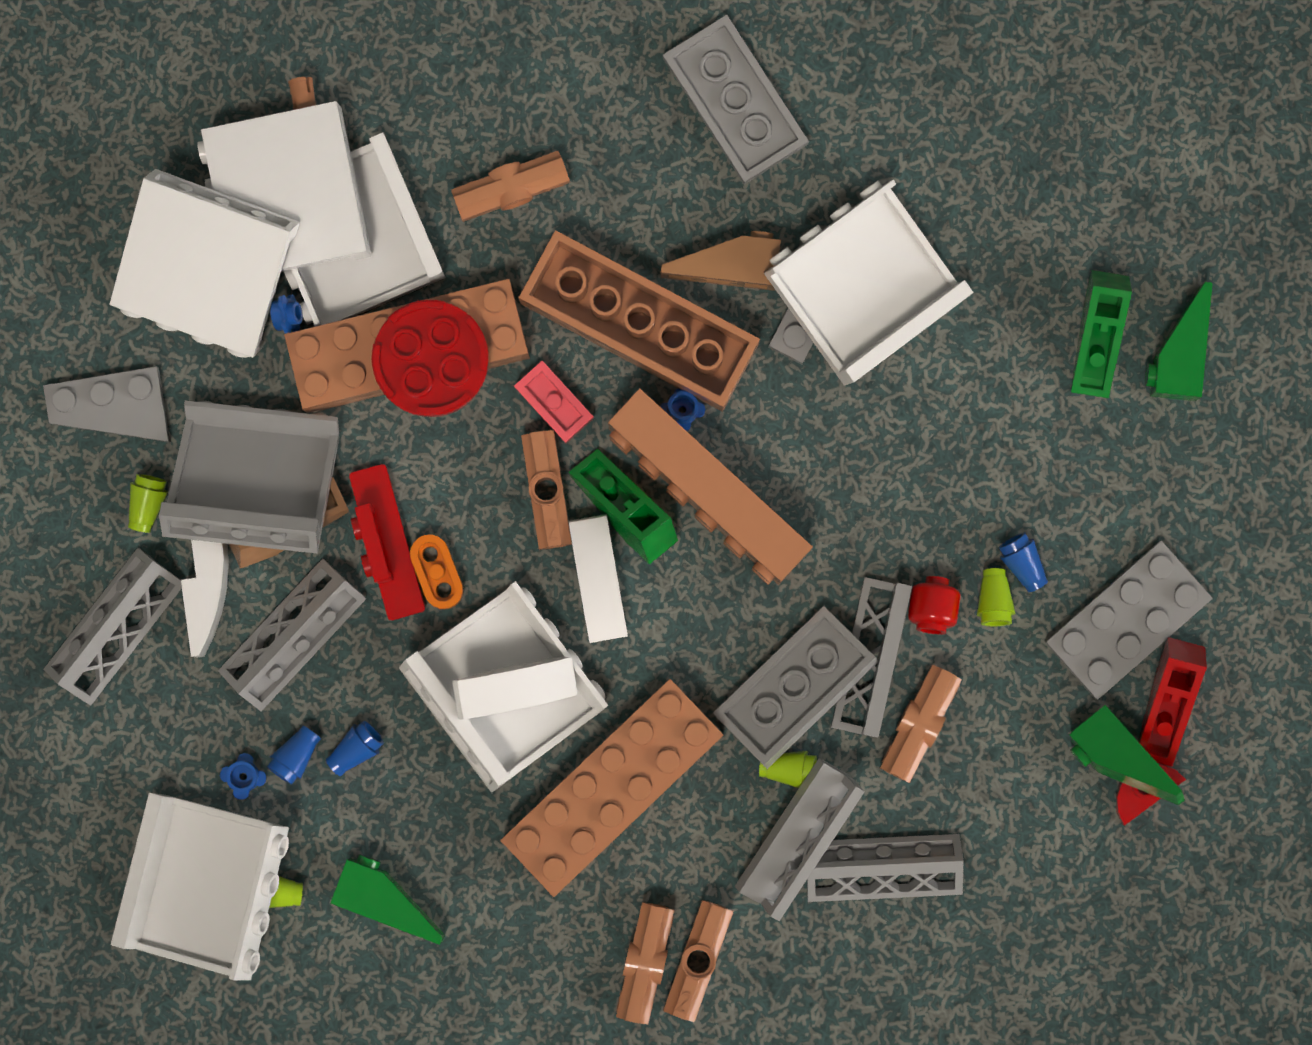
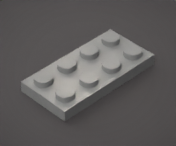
M725 15L663 54V60L744 185L809 144L808 139L728 15Z
M1159 541L1045 643L1091 696L1098 700L1213 598L1162 541Z
M823 606L713 714L768 769L879 661Z

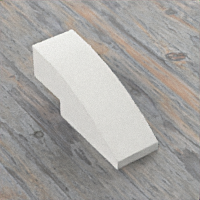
M607 514L570 520L569 528L589 643L627 637V627Z
M191 540L196 578L181 580L190 653L191 657L198 658L205 657L223 612L228 585L229 556L228 544Z
M551 657L524 665H511L452 681L458 719L460 720L527 708L578 695L572 657Z

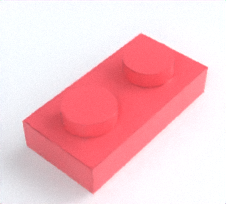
M543 361L537 364L514 385V388L565 444L594 419V416Z

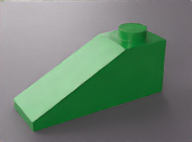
M1091 270L1071 385L1072 393L1109 398L1132 294L1130 277L1127 275Z
M1204 282L1197 289L1154 357L1153 364H1147L1145 386L1151 387L1150 397L1197 401L1202 397L1213 283Z
M596 449L569 471L570 477L602 515L607 514L608 522L623 540L649 565L678 541L671 517L599 449Z
M1106 705L1069 734L1074 745L1070 751L1082 766L1086 767L1091 764L1102 775L1176 805H1180L1185 801L1182 790Z
M361 854L358 855L357 860L352 858L346 860L330 904L438 945L443 942L445 934L387 871L379 869L380 861Z

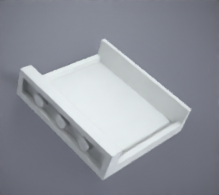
M337 101L201 129L203 141L198 142L199 156L202 164H208L210 178L205 179L206 188L300 222L296 236L289 242L281 271L352 256L356 260L371 257L342 108Z
M384 133L369 138L370 144L351 151L371 257L356 260L352 256L284 271L291 289L299 288L304 302L299 304L301 305L303 318L307 325L314 323L316 327L352 318L445 278Z
M155 169L143 178L109 305L119 308L126 316L133 318L144 317L155 321L156 325L164 330H179L190 334L199 343H214L228 348V352L232 355L253 358L265 344V341L261 340L289 242L296 236L300 222Z
M877 180L860 193V196L863 198L861 202L853 208L849 203H846L830 215V218L833 220L830 225L823 230L819 225L810 229L800 237L803 245L793 252L789 247H786L769 260L773 267L764 273L844 386L857 381L974 293L965 280L959 283L955 280L893 193L891 188L896 185L894 180L884 185H881Z
M516 581L506 591L420 652L417 651L408 657L399 667L400 671L491 793L608 706L604 700L606 696L603 689L596 681H590L581 670L583 665L579 657L571 649L566 650L558 639L559 632L556 626L548 618L543 619L535 608L536 601L532 594L526 588H520ZM551 657H572L578 695L527 708L464 720L458 719L453 680L511 665H524Z
M149 793L111 945L123 949H137L228 975L231 980H251L252 974L255 973L260 962L258 950L261 938L269 926L270 917L268 910L271 898L275 895L279 886V876L277 874L280 862L288 850L289 839L287 834L289 827L169 795Z

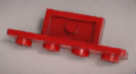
M381 464L350 473L349 478L357 507H354L357 517L351 518L353 532L357 541L363 539L367 553L361 555L363 569L366 577L373 576L374 582L379 585L387 618L393 621L424 612V601L410 558L409 546L386 465Z

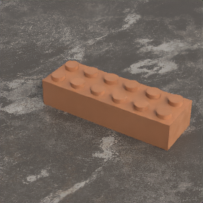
M556 230L519 296L521 305L667 383L693 394L697 399L722 412L760 342V339Z
M510 279L425 299L439 300L452 304L465 311L476 321L487 342L489 352L488 369L530 359ZM405 305L284 334L301 406L307 414L384 395L373 373L372 348L379 330L388 317Z
M640 388L608 422L609 430L612 432L609 435L610 441L626 455L632 450L640 458L638 466L654 481L660 476L669 484L666 492L682 507L687 502L697 510L695 519L709 532L712 533L717 528L726 537L723 544L736 557L740 559L745 554L754 562L755 565L751 570L767 585L772 580L779 585L813 548Z
M669 679L500 841L543 887L555 897L724 735L681 689Z

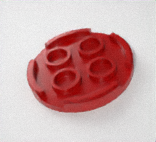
M420 300L399 308L388 317L379 330L373 344L371 360L377 384L394 405L413 415L440 417L463 408L478 394L487 376L489 352L487 342L480 327L465 311L444 301Z

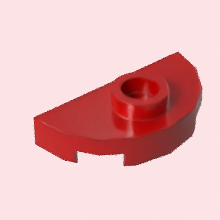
M1159 764L1177 786L1186 780L1177 770ZM1120 782L1116 795V813L1122 825L1125 826L1161 798Z

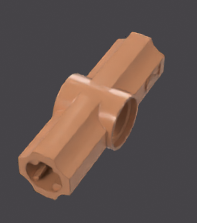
M558 150L522 164L520 162H513L500 166L489 172L487 177L451 189L461 219L464 222L497 209L504 211L519 207L530 202L533 196L565 186L570 183Z
M554 430L521 435L539 550L572 545ZM551 480L557 485V493L552 499L542 500L536 495V488L541 481Z
M931 665L914 701L910 700L896 727L898 732L882 760L880 769L910 783L927 748H931L946 719L944 714L949 704H951L962 679L942 668Z
M702 899L665 1002L664 1012L695 1022L733 916V910ZM701 950L707 953L710 958L707 968L702 971H694L688 966L687 958L693 951Z
M642 902L634 940L629 944L622 975L625 976L617 1005V1018L648 1025L657 984H661L668 953V950L665 949L672 927L674 909Z

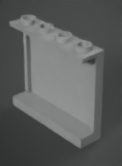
M185 400L186 421L167 502L161 503L159 512L162 537L318 554L339 444L338 417L322 413L306 414L290 412L285 409L269 410L252 408L247 405L232 406L214 404L210 401L195 402Z

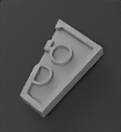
M157 366L43 385L48 420L52 425L171 443L160 372Z

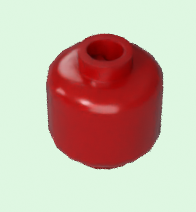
M927 576L925 583L914 585L911 589L908 618L910 622L916 625V630L928 634L943 635L946 634L947 629L956 626L960 605L959 590L949 586V579L938 576Z

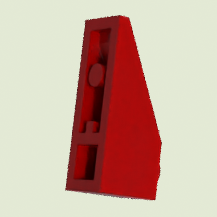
M1170 637L1167 638L1156 670L1138 742L1157 763L1172 767L1206 672L1207 662L1204 646Z

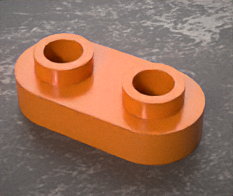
M424 535L419 537L411 547L410 558L424 595L432 606L443 610L451 609L462 599L463 584L450 550L445 541L438 536ZM430 547L435 548L438 553L436 560L427 562L423 556L424 551ZM442 583H447L451 586V594L446 598L440 597L437 593V588Z

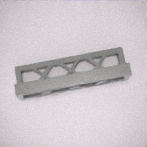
M137 548L43 670L59 686L91 706L182 589L181 579L158 564L146 552ZM158 575L170 582L161 595L150 597L149 587ZM142 608V620L138 625L126 628L125 618L130 611ZM119 639V649L114 656L102 658L101 649L106 642ZM95 670L96 679L87 691L75 685V682L83 672Z
M322 559L226 661L218 672L240 696L259 711H262L366 598L326 560ZM328 574L332 579L321 591H316L317 584ZM302 605L299 615L295 619L289 620L290 613L297 606ZM276 633L275 640L271 645L263 648L264 641L270 634ZM244 662H249L248 669L237 679L233 674Z
M864 577L852 634L859 640L861 630L873 622L875 623L883 637L881 645L872 650L871 653L874 655L879 652L877 659L879 662L872 668L874 677L871 684L860 691L854 685L852 687L854 695L846 699V693L836 702L831 728L874 738L879 737L912 586L901 583L893 584ZM871 586L892 592L889 608L877 616L867 603ZM865 610H867L872 619L862 624ZM887 614L885 628H883L878 619ZM871 689L867 704L862 694ZM855 698L859 699L866 710L863 726L841 722L844 705Z
M819 758L740 877L735 888L739 893L760 903L770 917L780 921L865 791L849 774Z
M960 835L833 840L807 879L808 902L963 895L964 860ZM939 873H954V881L937 882L932 878ZM900 875H911L915 878L908 884H898L894 881ZM861 877H872L876 880L867 886H860L855 883ZM832 878L837 882L832 887L815 888V879Z

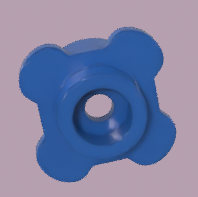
M293 294L288 295L287 298L285 295L279 296L278 300L272 302L270 308L274 328L277 331H284L286 334L291 333V330L293 332L299 331L303 320L301 305L296 301Z
M679 388L674 391L668 403L660 405L686 431L690 430L691 423L696 418H701L705 414L704 404L698 402L693 394ZM679 408H685L686 412L680 413Z
M247 753L240 754L237 762L233 763L230 767L222 768L220 772L221 780L227 782L229 787L233 789L234 797L239 800L246 799L252 789L256 786H263L267 779L265 772L257 769L253 764V757ZM241 773H245L247 775V778L245 780L240 779Z

